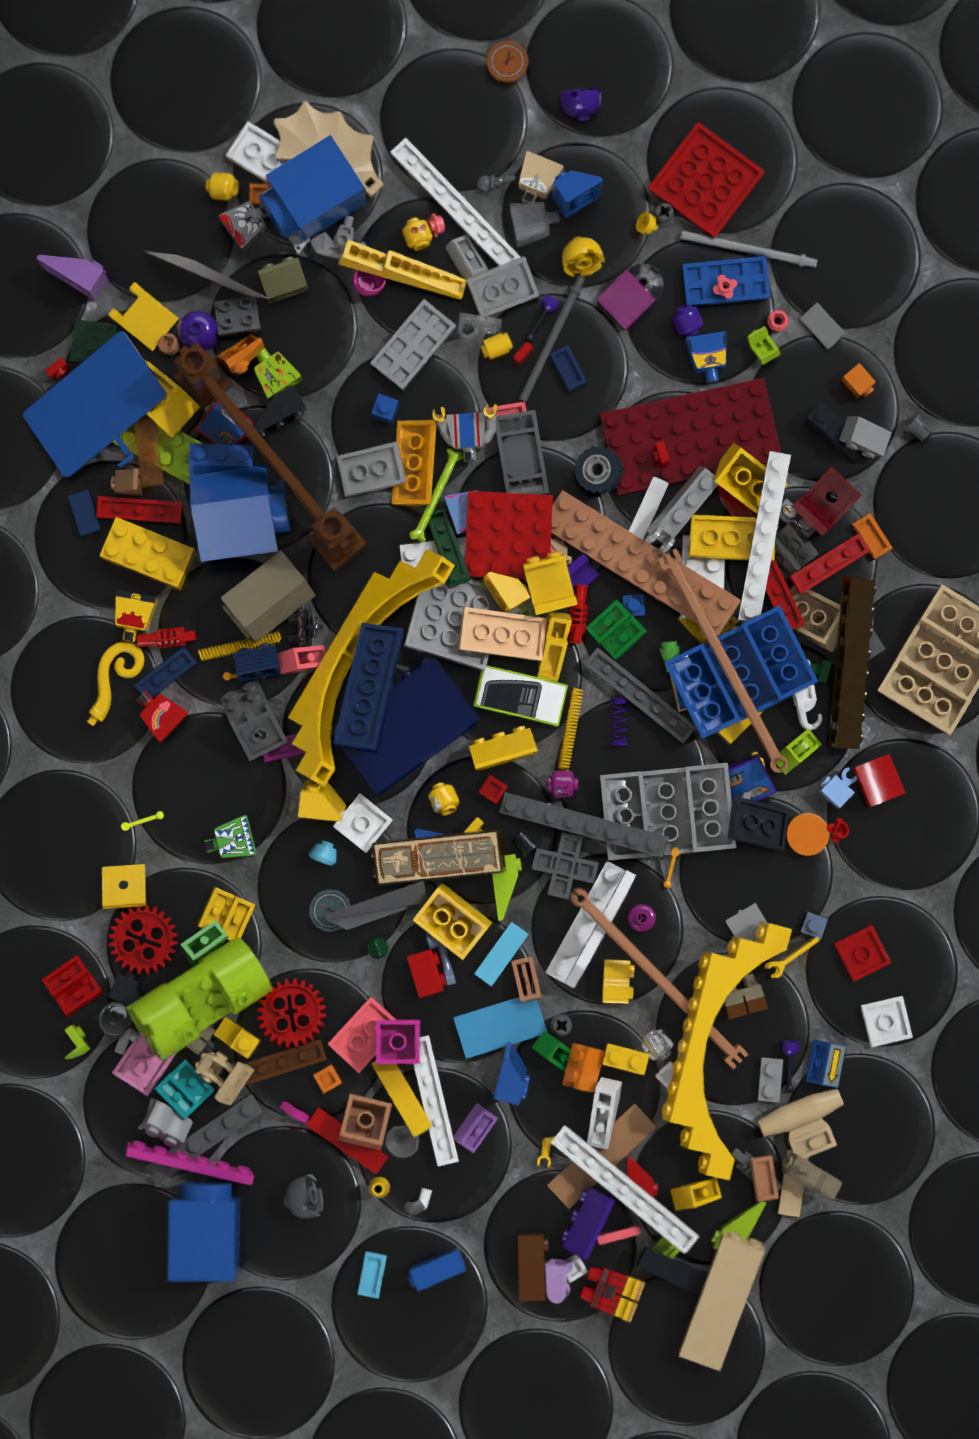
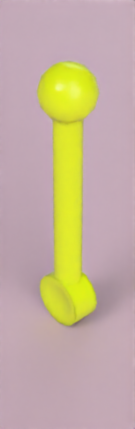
M158 811L153 816L131 823L124 822L121 828L124 831H128L130 827L154 819H163L164 813Z

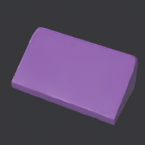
M477 1103L457 1130L453 1139L474 1153L498 1120V1117Z

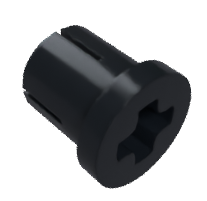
M525 830L519 833L512 841L523 853L522 856L525 859L532 855L541 845L538 841L535 842Z

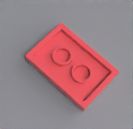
M373 997L367 1000L328 1043L358 1073L376 1055V1020H396Z

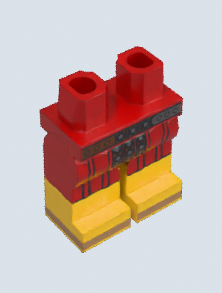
M590 1267L587 1278L597 1283L594 1289L583 1286L580 1298L589 1302L592 1307L631 1322L637 1303L633 1300H639L645 1284L644 1281L602 1267V1269ZM617 1293L629 1297L630 1299L617 1295Z

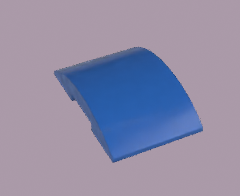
M780 605L718 637L758 713L818 682ZM708 642L702 643L664 662L702 739L748 719L744 708Z

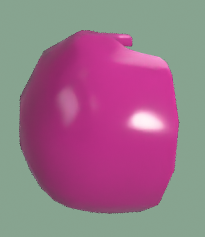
M359 270L355 271L352 278L356 291L363 296L369 297L378 294L386 283L383 277Z

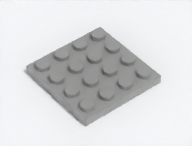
M470 579L469 582L450 587L448 580H446L444 584L417 595L403 646L480 671L485 670L489 654L458 650L463 607L501 612V608L484 583Z

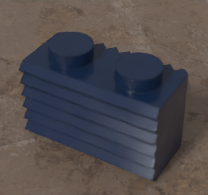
M265 643L255 649L242 648L238 652L233 653L240 683L281 674L275 644Z

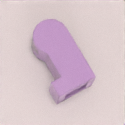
M551 1259L545 1265L547 1296L553 1303H560L570 1293L567 1274L572 1269V1260Z

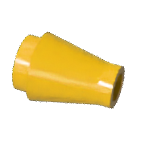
M375 1177L369 1183V1192L375 1198H383L390 1191V1184L383 1177ZM381 1185L383 1188L382 1192H376L375 1186Z

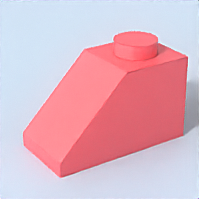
M325 645L292 648L277 653L281 674L317 669L326 654Z

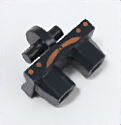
M297 608L298 611L289 616V623L291 625H298V632H291L289 634V643L300 647L312 646V638H317V630H323V625L317 624V617H312V610Z

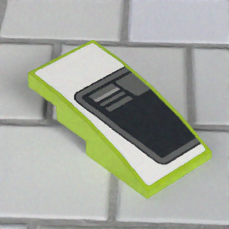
M486 666V669L480 672L473 706L508 716L559 726L568 685Z

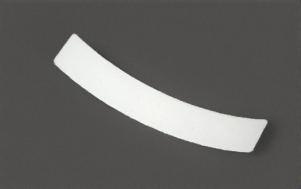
M653 477L629 529L631 533L641 539H644L647 533L646 530L653 520L668 487V482Z

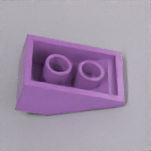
M38 255L36 258L43 269L94 301L108 282L105 274L106 271L103 270L104 267L94 260L89 262L86 259Z

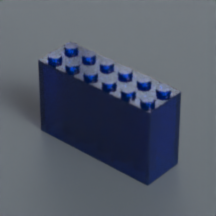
M429 657L425 658L418 664L419 668L416 671L409 670L401 676V682L397 685L394 682L392 683L377 751L340 746L377 797L381 796L480 722L479 716L435 657L432 659ZM338 723L332 727L334 731L331 734L334 738Z

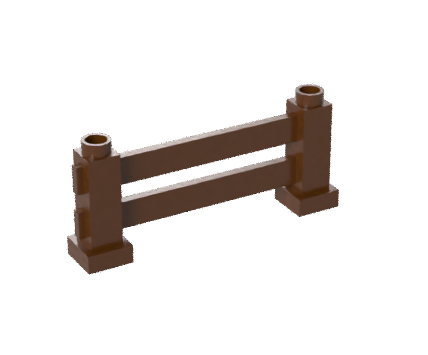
M198 342L189 349L185 345L179 350L181 355L174 360L179 370L174 379L200 406L201 412L216 401L280 479L284 481L285 485L316 521L311 526L313 533L307 537L308 541L332 570L336 572L364 549L367 543L335 507L327 514L324 513L225 393L234 386L233 382L210 354L204 351Z

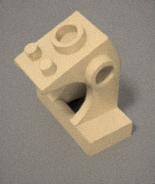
M219 1051L216 1053H203L200 1061L195 1064L197 1068L195 1072L201 1074V1077L209 1083H212V1081L216 1082L220 1086V1090L214 1098L220 1103L231 1105L254 1072V1069L240 1062L234 1067L226 1061L228 1057ZM224 1068L230 1073L226 1081L219 1077Z

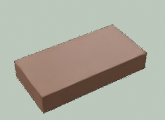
M772 1155L750 1158L756 1201L779 1199Z

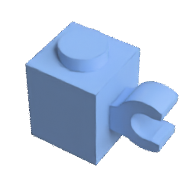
M845 768L842 771L841 779L836 775L832 778L828 776L820 784L823 788L819 792L837 809L841 808L854 794L848 786L854 783L857 778L856 775L852 779L846 777V773L850 770L849 768Z

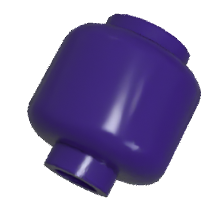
M690 304L676 309V313L672 318L678 334H686L687 337L698 334V329L703 325L698 309L691 307Z

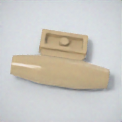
M838 1089L811 1094L779 1107L758 1120V1125L764 1137L789 1132V1144L793 1153L798 1154L802 1158H807L837 1146L830 1126L821 1118L844 1104Z

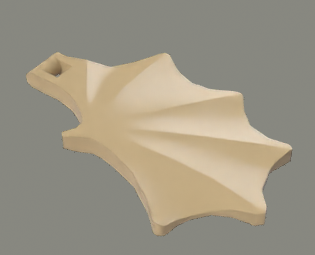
M304 101L295 114L287 118L274 120V125L280 135V146L275 155L277 160L289 161L331 135L364 185L365 193L368 196L372 197L384 185L378 179L371 164L373 136L354 131L345 122L341 112L321 113ZM371 179L374 183L367 187L365 184Z

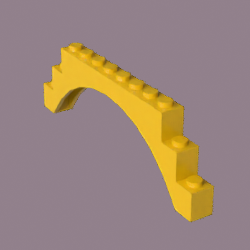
M426 549L416 567L399 561L390 578L375 572L373 573L288 717L302 726L292 743L306 753L296 769L297 772L325 787L335 770L331 748L333 714L343 680L353 662L362 623L380 625L409 600L420 593L444 584L455 566L446 558Z
M760 922L755 933L756 942L732 936V940L728 943L727 957L704 951L699 960L700 970L694 980L695 990L688 1004L689 1013L683 1024L684 1033L678 1044L679 1053L677 1060L673 1064V1077L667 1088L668 1097L662 1108V1119L685 1125L680 1135V1145L703 1152L698 1161V1172L705 1175L730 1180L735 1160L717 1135L708 1113L704 1095L703 1062L706 1042L711 1027L726 997L740 980L762 962L787 950L792 929Z

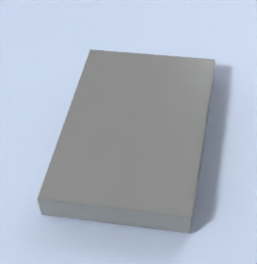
M525 256L466 279L481 319L539 296Z
M398 442L336 456L345 498L407 483Z

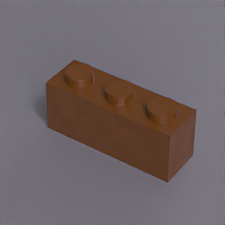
M543 1233L518 1234L519 1301H545V1295H547L545 1265L549 1261L544 1260V1252H548V1238L544 1239Z

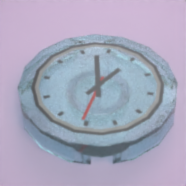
M325 890L319 892L313 898L310 904L309 915L317 928L326 932H335L342 928L324 920L322 916L349 907L351 904L343 893L337 890Z

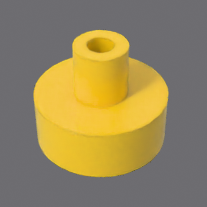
M648 212L642 213L636 222L637 231L645 235L650 234L652 231L655 232L658 229L656 217Z

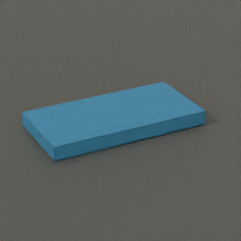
M520 997L454 1017L466 1059L505 1047L507 1042L515 1044L540 1036L543 1031L547 1032L537 999L521 1004Z

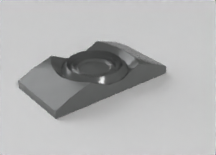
M531 410L496 416V436L506 493L548 494L549 489L536 411Z

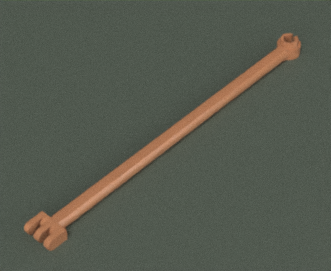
M675 548L672 550L676 557L675 559H672L669 552L665 554L668 560L667 563L664 562L662 557L657 559L664 572L670 570L767 751L771 759L772 770L778 773L782 772L781 768L776 767V762L782 760L784 763L782 768L785 771L788 767V761L784 756L780 755L682 572L679 564L683 560Z
M581 888L574 889L578 895H583L584 899L578 902V896L571 892V902L578 907L581 906L688 1015L689 1001L589 900L588 893ZM712 1025L708 1037L726 1054L722 1059L734 1070L737 1066L731 1060L734 1058L740 1064L743 1060L737 1054L740 1052L744 1057H747L749 1054L738 1043L733 1047Z

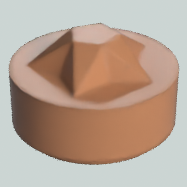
M167 333L159 339L158 348L165 355L171 356L178 352L180 341L175 335Z

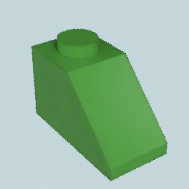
M214 920L181 944L182 954L194 968L199 964V960L220 948L228 938V935L218 922Z

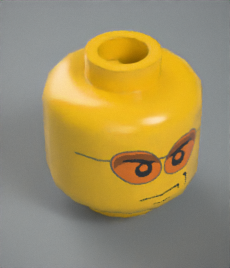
M418 218L408 220L406 222L407 225L402 229L407 246L414 248L415 251L427 248L432 240V233L427 221L419 220Z

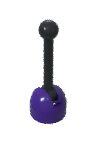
M545 294L541 302L543 312L531 333L525 337L527 342H533V336L546 313L554 311L558 307L559 301Z
M782 1041V1051L788 1056V1082L785 1087L788 1093L794 1090L792 1086V1056L798 1053V1041Z

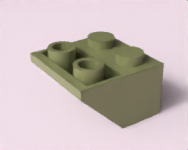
M287 257L281 261L282 263L273 265V263L261 267L262 270L258 271L269 304L308 291L298 257Z

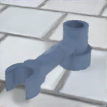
M425 933L429 950L438 948L447 986L456 984L446 946L431 934Z

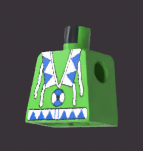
M247 815L215 828L216 838L205 840L207 853L219 850L221 858L257 855Z

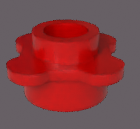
M837 818L833 824H828L827 829L834 843H838L840 839L848 836L849 827L843 822L842 818Z

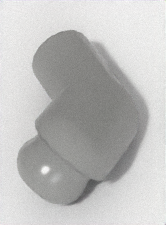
M133 1028L127 1029L119 1037L114 1051L124 1055L129 1041L137 1042L140 1035L139 1032L134 1031Z

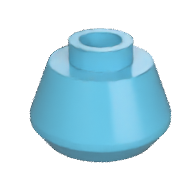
M322 840L321 844L316 843L309 851L310 858L331 866L337 862L336 849H333L334 844Z

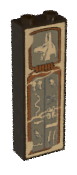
M502 828L377 841L372 843L373 847L370 848L371 859L375 861L373 878L374 881H377V886L503 873L507 871Z

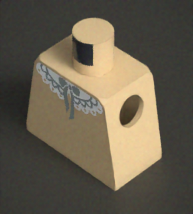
M527 151L519 180V188L525 191L522 201L528 205H533L537 196L546 199L553 189L555 177L563 172L564 166Z

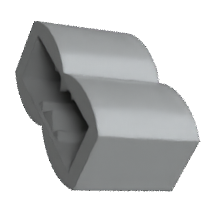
M156 1101L150 1106L141 1127L149 1136L159 1137L168 1147L177 1148L184 1143L193 1122L188 1117L184 1120L171 1107Z

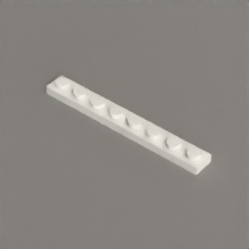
M407 138L391 151V155L498 266L520 258L508 243Z
M769 451L738 616L739 620L749 621L761 615L791 455Z
M566 1125L551 1143L684 1254L687 1253L698 1239L699 1235Z

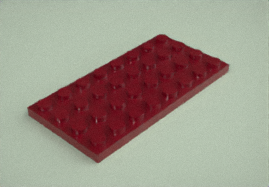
M764 378L600 413L607 448L615 451L617 456H620L621 462L624 465L622 481L616 488L618 496L648 490L653 477L668 482V485L688 481L699 466L705 467L713 475H716L720 460L733 443L741 447L761 464H767L769 451L781 453ZM664 440L670 462L667 465L661 466L659 461H655L652 450L655 449V443Z

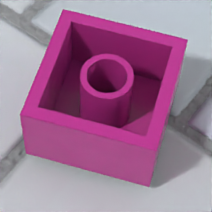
M376 1020V1064L421 1063L420 1020Z

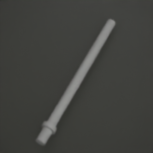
M682 231L681 239L758 256H766L772 259L796 263L800 267L805 265L816 268L818 259L805 257L806 255L804 254L799 256Z

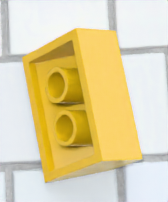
M733 443L720 460L714 481L758 514L766 467Z
M525 726L512 729L513 733L508 735L501 732L492 735L493 739L485 741L484 738L472 741L473 745L469 746L476 772L537 754L538 750L531 729H525Z
M306 779L300 793L298 817L341 822L346 810V803L328 782L323 787L310 779Z
M443 883L435 890L413 919L415 923L462 960L493 923Z

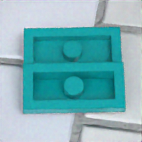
M186 1060L155 1088L184 1120L215 1091L199 1073L195 1072L196 1070Z

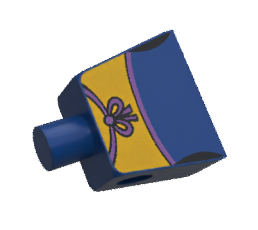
M726 331L686 337L685 344L695 373L705 372L707 383L719 381L717 370L725 369Z

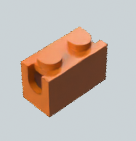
M573 1043L562 1085L594 1093L605 1051Z

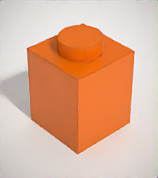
M860 363L843 376L841 380L857 399L862 395L866 398L874 391L873 386L876 383Z

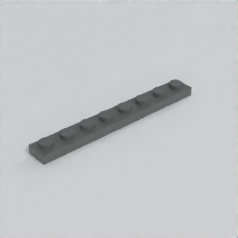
M507 792L504 793L499 812L659 857H664L669 838L668 836Z

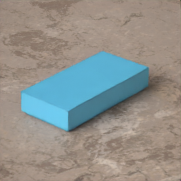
M365 1252L357 1295L379 1298L387 1255Z

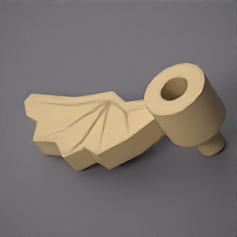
M551 538V545L555 551H560V554L564 553L567 566H570L572 558L567 556L568 550L567 546L564 545V541H559L558 538Z

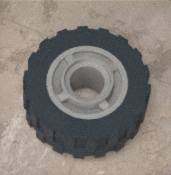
M593 446L590 449L584 450V453L580 454L575 464L576 479L581 487L596 494L609 493L611 490L616 489L617 485L622 481V475H624V465L621 462L620 456H617L615 451L602 446ZM602 465L603 471L600 475H597L596 468Z

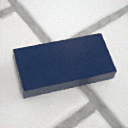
M568 345L549 354L568 392L587 383Z
M89 490L68 496L80 536L83 537L101 531Z

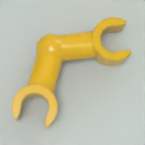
M556 1136L547 1137L542 1140L541 1155L537 1158L538 1166L542 1158H546L548 1160L547 1167L550 1166L549 1154L550 1148L553 1146L551 1142Z

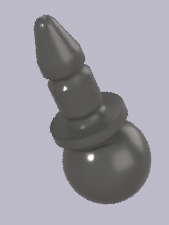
M481 176L477 180V188L481 192L486 193L491 189H497L499 185L515 180V176Z

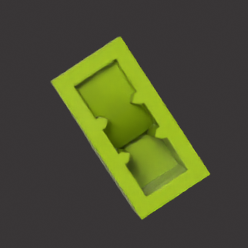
M807 729L779 752L788 761L787 769L784 771L782 768L784 765L782 760H778L776 764L786 775L822 744Z

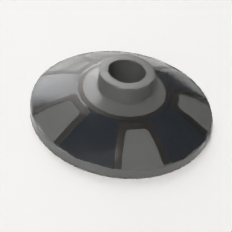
M637 264L628 269L638 281L645 280L647 282V285L644 287L656 300L660 297L664 284L660 272L655 267L648 264Z

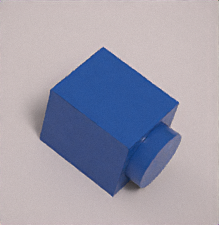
M331 135L266 175L268 189L258 195L265 212L280 235L286 239L296 233L302 243L366 204L364 185Z
M266 465L190 476L191 510L201 562L277 551V533L291 531L284 481L269 482Z
M179 1183V1196L169 1201L168 1281H234L239 1276L240 1197H231V1183Z

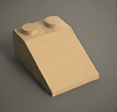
M793 585L790 592L805 622V626L794 630V632L814 644L833 652L837 646L840 605L811 590H807L799 595Z

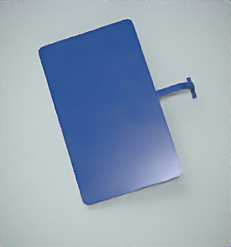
M118 332L26 409L23 417L62 475L70 477L114 440L126 455V458L118 466L122 467L132 462V458L135 456L131 454L120 435L164 400L167 393L126 333Z

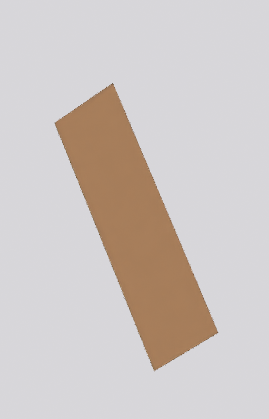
M634 1104L614 1122L608 1150L594 1146L591 1147L616 1166L656 1126ZM573 1161L547 1186L570 1209L580 1199L584 1189L588 1191L598 1181Z

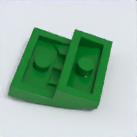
M617 599L586 627L596 641L602 644L615 660H618L648 632Z

